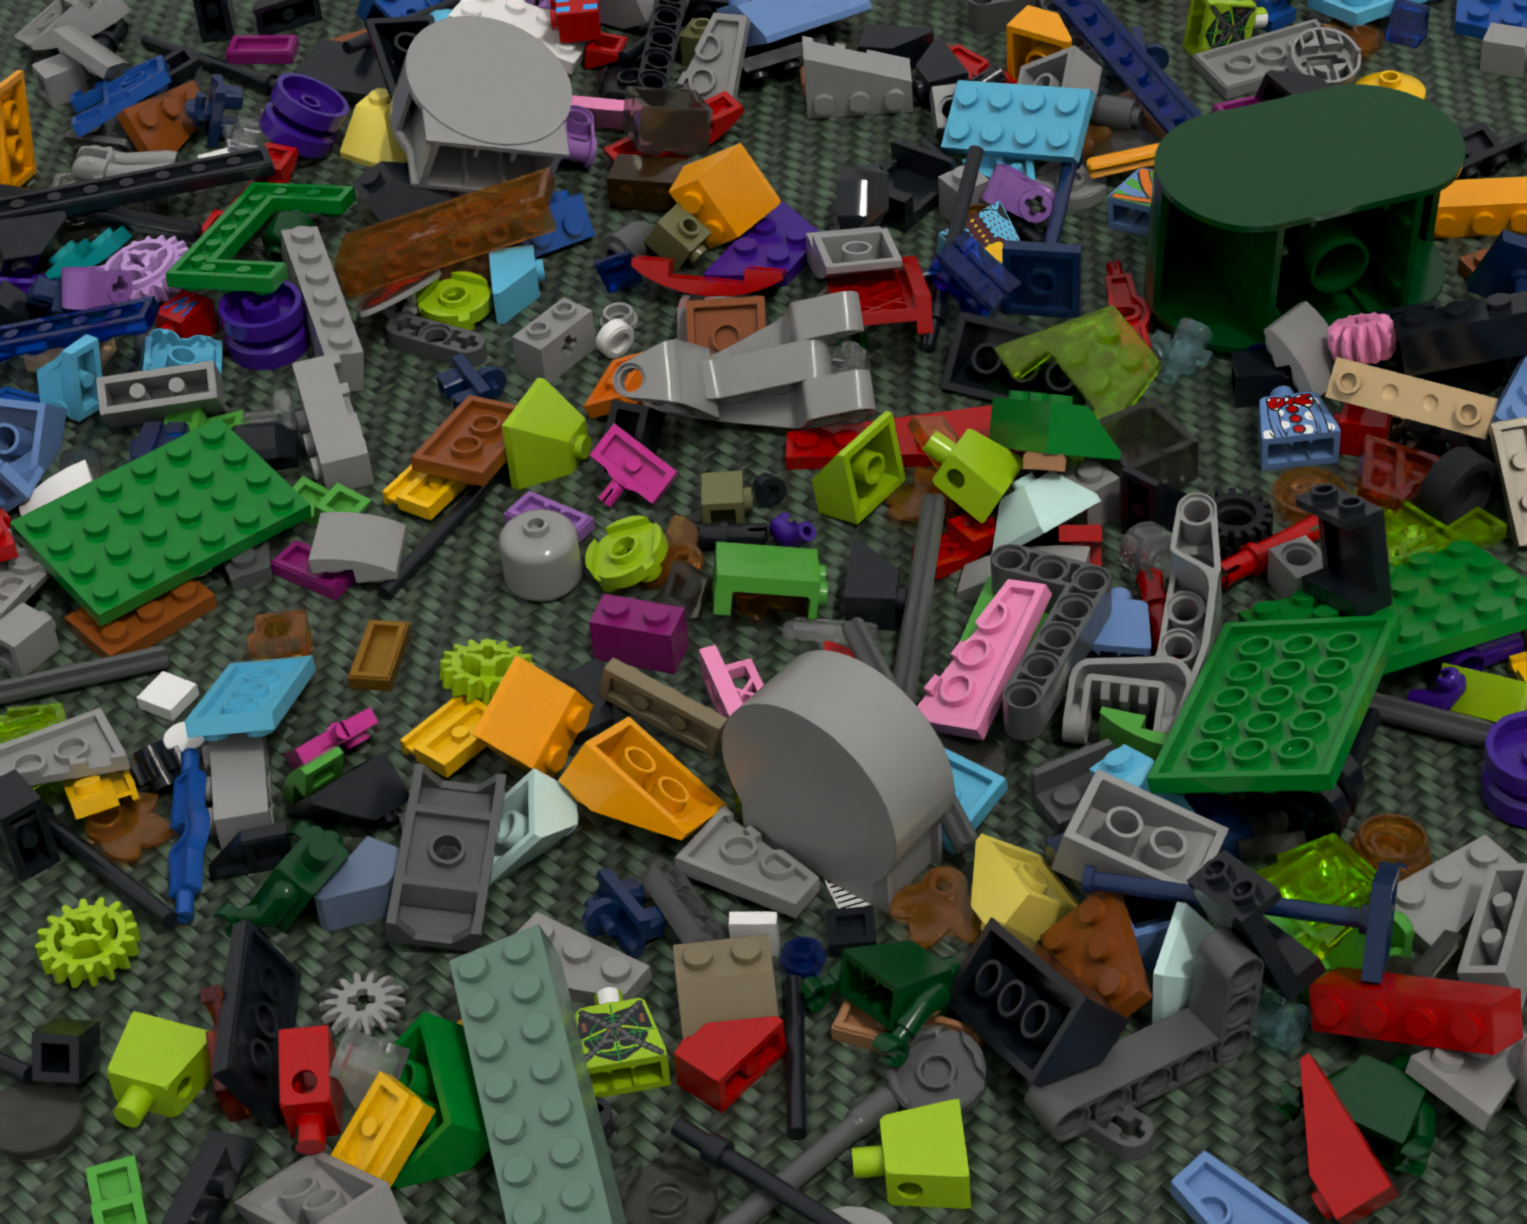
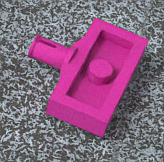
M615 423L589 455L604 466L610 477L613 478L601 495L597 497L610 508H612L625 489L639 493L655 506L680 474Z
M369 707L346 720H342L340 723L330 724L325 732L286 753L284 756L292 770L326 750L337 747L342 743L347 750L370 737L366 729L379 722Z

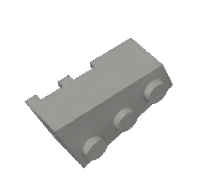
M802 36L808 119L913 112L912 78L909 58L872 50H866V53L846 49L844 44L834 43V46L813 42V38Z
M339 352L292 363L302 410L295 411V416L300 434H302L307 457H312L310 458V464L315 482L323 480L325 488L329 490L337 482L351 490L374 484L368 450L357 413H354L349 398L351 396L348 383L344 380Z

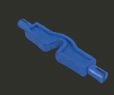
M186 748L184 752H181V774L174 780L170 828L182 836L172 846L168 855L169 898L176 900L175 912L178 915L177 922L190 923L194 920V896L202 889L203 853L210 830V815L205 806L206 772L199 769L201 752L196 748Z

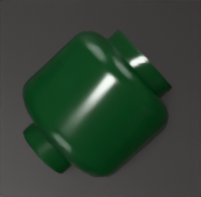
M299 210L282 211L276 214L262 237L267 255L272 261L282 262L281 230L293 229L297 226L315 227L314 222L308 215Z

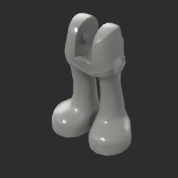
M82 146L79 148L76 160L73 163L72 175L75 180L82 182L179 163V152L160 150L125 153L114 151L111 146ZM172 196L157 198L155 201L159 205L170 206Z

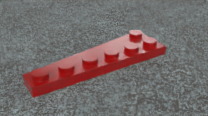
M992 405L894 418L903 467L942 466L940 462L922 451L935 430L956 444L967 429H973L989 438ZM874 421L787 432V470L823 469ZM1009 449L1021 457H1023V455L1026 452H1028L1023 450Z

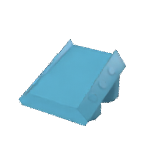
M154 329L149 336H145L141 350L139 371L214 361L221 373L222 340H214L204 335L180 338L172 330Z

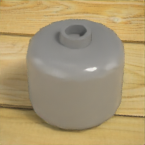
M545 509L529 510L516 515L503 527L499 534V551L504 581L514 595L527 601L547 602L566 596L577 586L582 577V562L577 529L569 518L556 511Z

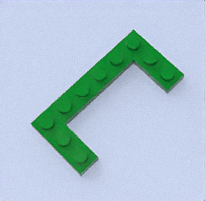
M252 182L165 273L168 287L183 288L184 291L188 292L213 289L224 294L236 291H252L256 295L274 293L288 277L286 262L230 259L275 211L299 210L305 214L322 213L325 217H337L344 214L356 200L354 186Z

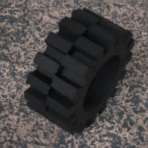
M1236 487L1229 488L1227 494H1224L1222 489L1216 490L1215 498L1208 494L1217 505L1220 557L1224 555L1226 559L1237 554L1241 546L1249 542L1257 544L1272 536L1274 513L1268 499L1263 501V495L1256 493L1254 496H1250L1251 490L1243 488L1242 493H1236ZM1227 524H1240V526H1232Z

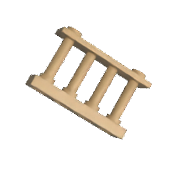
M1336 357L1325 397L1391 414L1395 418L1403 420L1406 418L1485 440L1489 433L1488 426L1492 422L1498 402L1497 398Z

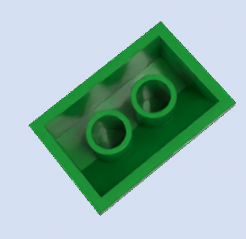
M1009 390L1008 398L993 397L989 439L1007 449L1120 460L1121 451L1089 406L1072 405L1073 396Z
M423 1011L366 1073L369 1089L381 1071L393 1075L418 1095L426 1105L436 1110L392 1184L393 1187L399 1189L469 1171L490 1151L464 1027Z

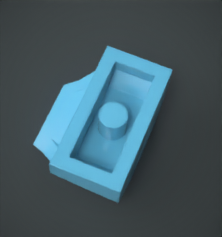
M86 334L64 349L54 360L36 370L40 403L67 409L66 415L78 422L99 410L96 378L103 377L98 338Z

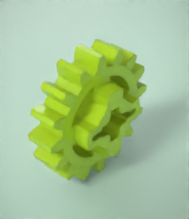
M486 638L481 640L480 644H477L471 639L468 640V646L466 647L454 644L453 651L443 652V659L440 660V680H442V687L444 689H452V696L457 697L464 694L467 695V702L471 703L476 698H479L480 701L488 705L515 656L526 660L534 666L535 663L532 662L531 654H522L521 646L508 648V641H502L497 645L496 640Z
M100 897L94 905H88L85 898L80 899L79 908L73 910L67 905L62 906L63 915L61 917L49 915L46 918L49 928L39 929L37 932L40 942L35 944V948L44 973L46 975L53 974L57 984H61L69 978L72 988H77L82 980H89L90 985L95 987L98 984V977L104 975L112 981L116 979L114 970L117 967L127 970L131 967L128 956L139 955L137 942L141 941V936L132 911H123L119 901L107 907L103 897Z

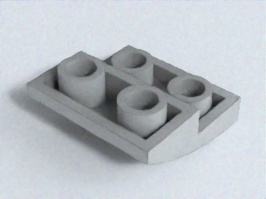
M72 25L53 29L47 40L56 46L61 54L75 59L85 66L89 73L103 79L115 80L124 75V70L134 67L88 34Z
M1307 301L1298 303L1265 328V343L1267 350L1272 354L1276 367L1290 365L1292 381L1299 393L1314 392L1320 397L1327 391L1335 360L1332 359L1331 350L1328 349L1329 325Z
M321 513L308 559L312 573H340L353 569L356 583H382L385 580L397 579L408 533L407 526L395 520L364 513Z

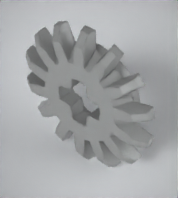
M358 971L354 972V984L339 978L336 980V984L341 990L336 988L326 989L324 997L330 999L319 1003V1011H328L321 1017L323 1025L335 1021L330 1032L336 1035L344 1028L347 1030L346 1039L353 1040L356 1032L364 1033L365 1039L371 1038V1031L378 1027L383 1032H386L390 1029L386 1024L389 1018L396 1021L401 1018V1014L393 1007H405L406 1000L396 996L404 992L402 986L391 985L394 982V978L390 975L384 976L377 981L379 975L377 971H371L364 982L361 981L360 973ZM363 995L368 996L370 1002H374L366 1004L365 1010L356 1011L355 1005L350 1004L357 1002L359 996Z

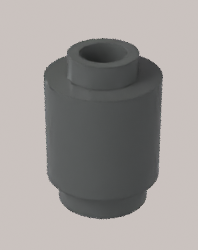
M1103 94L1101 97L1097 96L1094 100L1089 125H1095L1097 130L1132 135L1135 129L1141 128L1144 109L1139 107L1137 99Z
M643 220L630 221L607 236L602 245L606 261L615 268L625 270L631 266L633 257L637 255L646 256L651 253L652 249L644 241L653 227Z

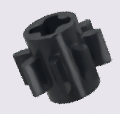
M160 740L145 746L133 754L137 764L131 766L129 772L137 789L148 785L152 795H155L173 787L174 780L180 775L179 770H181L182 765L181 751L178 745L167 749L164 741Z

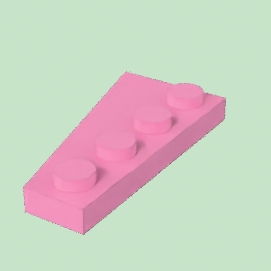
M1008 579L975 621L978 626L976 631L969 639L964 642L960 641L951 652L953 660L942 675L937 676L934 674L924 687L927 694L917 707L927 718L935 732L984 740L1003 700V690L1023 658L1052 596L1046 584Z

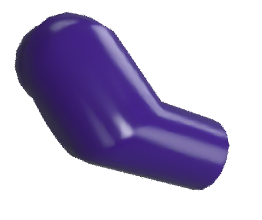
M780 513L769 524L770 535L782 547L799 548L816 537V529L813 524L803 521L797 525L796 520L790 523L788 519L791 514Z
M1445 667L1439 671L1442 676L1436 677L1438 686L1434 690L1412 689L1407 695V700L1449 711L1465 693L1467 686L1466 678L1456 668Z

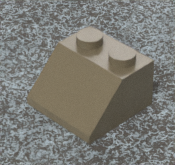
M769 934L673 945L683 1040L688 1036L694 1035L704 1024L709 1022L769 1016L779 1017Z

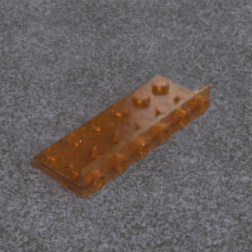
M550 167L345 234L334 266L349 297L356 296L555 231L557 224L550 209L555 179Z

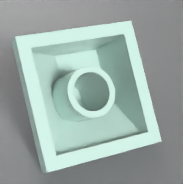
M1050 471L1039 478H1036L1034 473L1031 472L1011 483L1014 492L1000 499L992 551L1004 544L1022 546L1099 503L1101 500L1093 491L1054 471Z
M535 768L505 794L490 885L548 851L560 839L569 836L578 824L577 801L571 796L570 791L557 780Z
M1177 902L1153 972L1152 1024L1189 1007L1198 948L1202 941L1215 930L1187 903Z

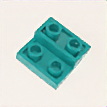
M122 225L115 232L108 227L91 243L86 238L78 245L71 240L48 260L53 267L45 275L49 279H54L61 275V269L65 267L94 266L117 251L132 235Z

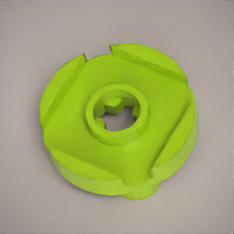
M451 272V279L440 281L438 278L417 292L420 317L470 331L475 328V323L484 319L493 308L491 288L489 289L487 280L481 275L472 272Z
M639 515L625 517L611 523L605 528L608 535L602 538L599 543L594 538L587 548L585 554L587 569L603 591L613 592L617 589L633 586L641 581L647 583L658 578L662 572L660 564L665 559L668 551V540L656 522L653 524L647 517Z

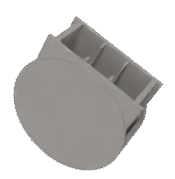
M457 16L432 23L413 39L406 54L389 111L393 134L407 155L411 187L536 199L535 197L552 191L551 182L560 159H568L570 155L565 129V121L572 104L570 79L556 55L536 37L521 28L500 20L481 16Z
M827 650L808 651L800 654L788 663L728 718L723 730L722 751L730 780L741 799L744 828L752 826L762 834V841L773 850H784L816 875L845 889L889 915L894 911L893 899L931 862L937 865L943 862L942 821L949 814L954 800V779L951 765L939 737L927 718L913 701L883 674L848 655Z

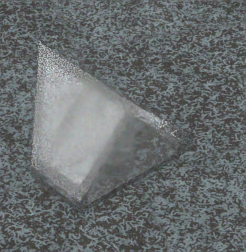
M346 1027L328 1075L338 1078L357 1111L380 1071L393 1075L396 1079L400 1080L410 1050L368 1033Z

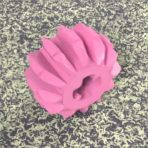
M1373 312L1369 314L1348 315L1346 318L1337 319L1328 327V349L1331 350V356L1334 360H1336V357L1362 364H1377L1380 360H1388L1397 351V330L1394 329L1393 320L1386 314Z

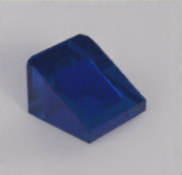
M1395 0L1386 32V41L1412 48L1419 47L1428 34L1430 6L1407 0Z
M629 249L594 261V266L608 293L643 281V275L631 266V260L635 256Z

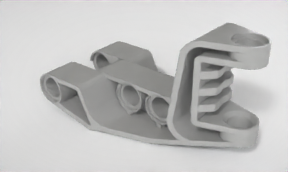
M855 291L836 292L792 302L785 314L777 321L712 355L707 347L678 339L664 341L622 363L613 375L614 388L620 395L632 401H642L644 406L665 412L668 416L805 430L826 427L868 416L876 412L870 370L858 369L833 374L829 345L837 343L838 338L864 332L859 293ZM639 370L643 377L642 384L638 390L628 392L624 386V379L629 372ZM653 402H654V403H665V404H664V405H661V406H655V405L653 404Z
M1200 492L1185 495L1177 505L1170 544L1171 574L1156 655L1151 657L1085 658L1073 667L1068 682L1062 725L1063 742L1085 745L1094 711H1100L1102 706L1145 715L1146 722H1149L1150 718H1155L1153 731L1170 733L1222 630L1221 561L1217 505L1209 495ZM1193 520H1202V522H1191V521H1193ZM1174 655H1185V656H1187V657H1185V658H1183V659H1178V658H1175V657H1172V656H1174Z

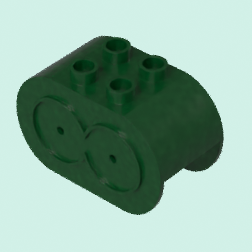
M1362 84L1337 85L1306 93L1292 94L1279 99L1229 110H1220L1215 113L1194 117L1179 124L1161 140L1154 159L1144 278V295L1151 312L1167 329L1180 338L1206 349L1232 353L1235 351L1267 349L1264 329L1300 302L1307 301L1322 316L1326 323L1331 326L1337 319L1346 318L1348 315H1358L1360 313L1436 300L1443 288L1445 265L1442 254L1433 241L1440 193L1457 179L1464 164L1465 144L1458 127L1439 108L1415 95L1392 88Z

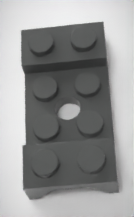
M415 763L386 919V942L466 952L481 948L495 849L506 794L507 775L496 774L479 785L442 780L426 765ZM451 845L456 847L460 853L453 859L445 860L439 858L434 852L440 846Z

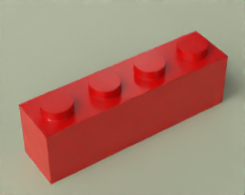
M1338 967L1317 978L1309 985L1312 1031L1487 1055H1496L1523 1038L1520 988L1385 972L1380 984L1361 981L1362 969Z

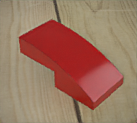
M969 513L948 519L946 534L941 535L934 580H939L964 568V565L977 560L993 548L997 521L989 515L982 524ZM912 545L911 559H913L915 545Z

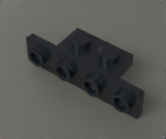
M822 26L771 43L746 47L739 85L748 82L750 84H757L768 79L771 75L781 72L785 75L799 70L804 66L802 36L813 38V42L828 45Z
M1485 121L1460 131L1465 144V159L1462 171L1456 180L1477 179L1481 173L1488 170L1491 173L1499 171L1510 160L1517 157L1519 160L1526 159L1527 132L1500 144Z
M214 1130L210 1131L161 1224H218L255 1151L254 1139Z

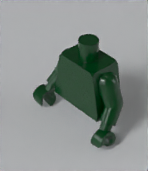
M299 820L289 831V836H298L300 840L275 867L251 902L242 908H238L230 903H224L213 916L215 918L223 917L228 920L230 924L225 929L228 935L232 933L233 924L245 919L250 921L255 927L275 926L285 934L311 905L317 892L349 857L350 853L344 848L341 835L334 830H323L317 825L311 826L307 822Z
M908 940L847 948L842 950V958L826 971L828 975L821 980L813 976L805 978L801 983L800 991L807 998L805 1001L807 1008L811 1012H818L826 1005L830 994L838 988L839 995L892 1032V1034H879L874 1038L872 1046L882 1052L889 1053L877 1060L890 1067L898 1068L903 1066L909 1056L910 1045L907 1041L915 1039L929 1019L944 1014L949 1008L952 978L958 971L960 964L953 956L938 958L916 942Z
M1399 1053L1390 1064L1369 1055L1361 1056L1350 1067L1341 1068L1327 1076L1382 1167L1398 1176L1404 1172L1422 1177L1429 1156L1434 1148L1437 1115L1432 1105L1427 1103L1428 1089L1405 1073L1412 1055ZM1286 1080L1280 1086V1093L1283 1096L1274 1104L1273 1108L1290 1120L1295 1121L1300 1111L1304 1112L1302 1086L1296 1087Z

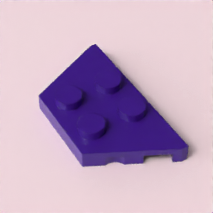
M781 200L775 209L737 238L703 273V276L744 280V270L749 265L787 269L786 277L770 287L787 286L808 264L806 233L820 231Z

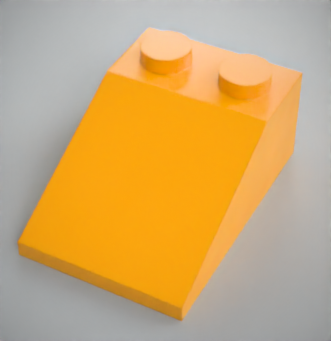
M16 70L0 83V183L21 187L37 173L24 71Z
M629 716L586 741L558 780L570 791L571 796L577 802L584 804L593 812L681 841L704 826L723 805L726 808L728 807L722 799Z

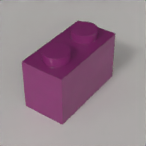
M604 594L589 621L594 658H597L599 661L609 662L612 658H615L629 666L676 674L689 647L684 607Z

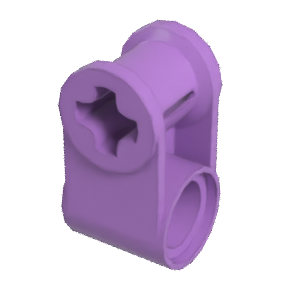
M571 105L565 121L570 155L568 159L561 158L560 162L563 159L582 163L584 168L590 169L597 149L594 116L588 109L582 106Z
M997 163L981 198L991 205L1000 201L1005 211H1009L1029 222L1038 223L1047 219L1051 214L1055 194L1048 186L1027 177L1019 170L1002 163ZM1037 195L1043 198L1042 205L1046 207H1042L1038 212L1032 209L1034 203L1029 200H1033Z
M97 266L65 267L61 269L62 308L88 310L95 309L98 306L122 304L130 298L132 293V278L126 271L117 269L106 271L104 268Z

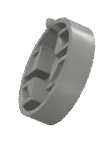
M1328 27L1310 28L1301 32L1294 39L1287 59L1288 70L1291 73L1320 76L1332 87L1353 84L1361 65L1362 49L1357 46L1351 37L1339 30ZM1336 58L1337 62H1343L1332 64L1331 69H1328L1327 65L1302 66L1307 64V60Z

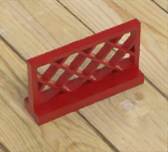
M916 256L901 257L902 270L896 272L826 278L828 294L842 291H855L859 293L864 326L913 321L917 334L933 333L931 293Z

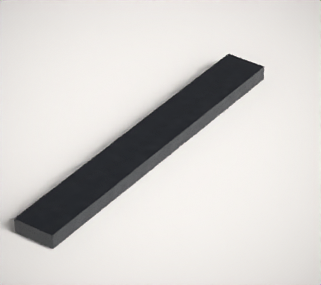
M261 146L1 197L0 220L65 211L66 216H72L275 175L274 165L267 147Z

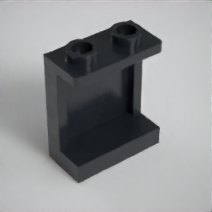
M895 139L891 142V160L883 166V171L889 172V212L883 218V225L907 233L939 205L938 176L954 170L955 160L900 139Z
M1331 483L1315 485L1311 488V491L1295 497L1296 507L1318 517L1323 562L1322 569L1302 576L1303 592L1349 616H1367L1393 605L1384 509Z
M1221 851L1186 880L1215 929L1229 927L1264 962L1262 982L1286 1001L1290 1002L1327 971L1317 955L1263 916L1267 910L1281 900L1282 895L1278 888L1228 851Z

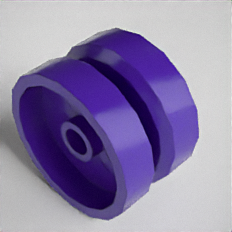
M297 73L280 75L270 95L272 101L267 103L259 120L262 132L276 144L298 148L299 155L308 158L328 156L338 137L337 130L341 129L350 110L348 102L338 91L313 77Z
M285 280L274 293L268 295H256L252 291H236L224 294L220 299L218 312L221 325L225 331L227 352L232 361L239 366L258 371L276 369L291 364L303 356L308 349L310 333L307 320L304 317L302 295L297 286Z
M1519 711L1502 717L1489 729L1484 744V765L1481 770L1480 791L1482 801L1491 813L1509 824L1527 828V711Z

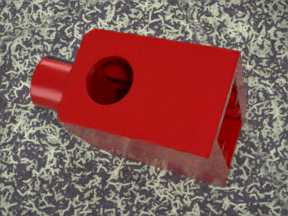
M328 1025L281 1029L278 1035L280 1108L290 1136L295 1139V1149L299 1153L306 1155L319 1154L326 1149V1137L337 1136L342 1131L343 1069Z

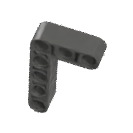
M967 0L968 29L980 35L1006 31V25L1027 5L1058 13L1072 38V46L1078 47L1099 65V55L1072 0Z
M1004 544L996 547L990 556L991 590L993 595L995 596L1008 579L1046 584L1052 593L1044 611L1049 614L1006 684L1002 694L1005 732L1011 738L1026 741L1038 737L1044 731L1068 689L1069 677L1073 667L1086 658L1110 617L1112 611L1111 575L1108 570L1098 565L1017 544Z
M1229 927L1214 930L1202 941L1198 948L1188 1008L1118 1040L1112 1046L1104 1061L1098 1065L1041 1087L1032 1084L1025 1094V1106L1057 1141L1064 1142L1089 1131L1090 1126L1095 1123L1101 1125L1116 1118V1114L1123 1111V1109L1119 1108L1120 1104H1123L1125 1107L1130 1105L1136 1108L1235 1060L1246 1051L1253 1037L1264 962ZM1111 1104L1113 1107L1110 1117L1102 1119L1101 1117L1108 1112Z

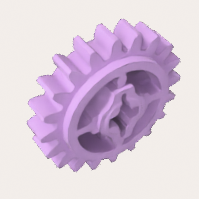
M160 235L157 239H151L150 236H147L145 240L138 242L134 240L130 245L124 248L120 247L113 256L107 257L106 264L98 267H102L106 271L116 269L126 271L132 278L133 288L130 298L125 303L102 307H108L112 313L119 308L122 314H126L129 310H136L138 313L143 308H154L156 304L163 300H170L169 296L174 292L182 291L181 288L168 287L165 273L189 249L183 240L178 242L176 236L166 240L164 235Z

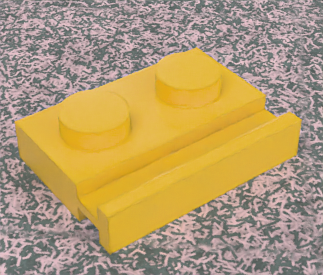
M411 464L382 491L384 504H398L400 510L431 521L469 484L413 471Z
M464 694L453 697L400 739L402 752L405 755L410 753L415 755L416 761L448 778L487 747L474 737L472 733L488 705L478 699L471 703L467 702V695Z
M129 770L61 781L76 820L119 806L118 799L131 795L133 801L140 799Z
M380 1071L330 1156L388 1182L391 1188L436 1110L426 1105L418 1095L393 1075Z

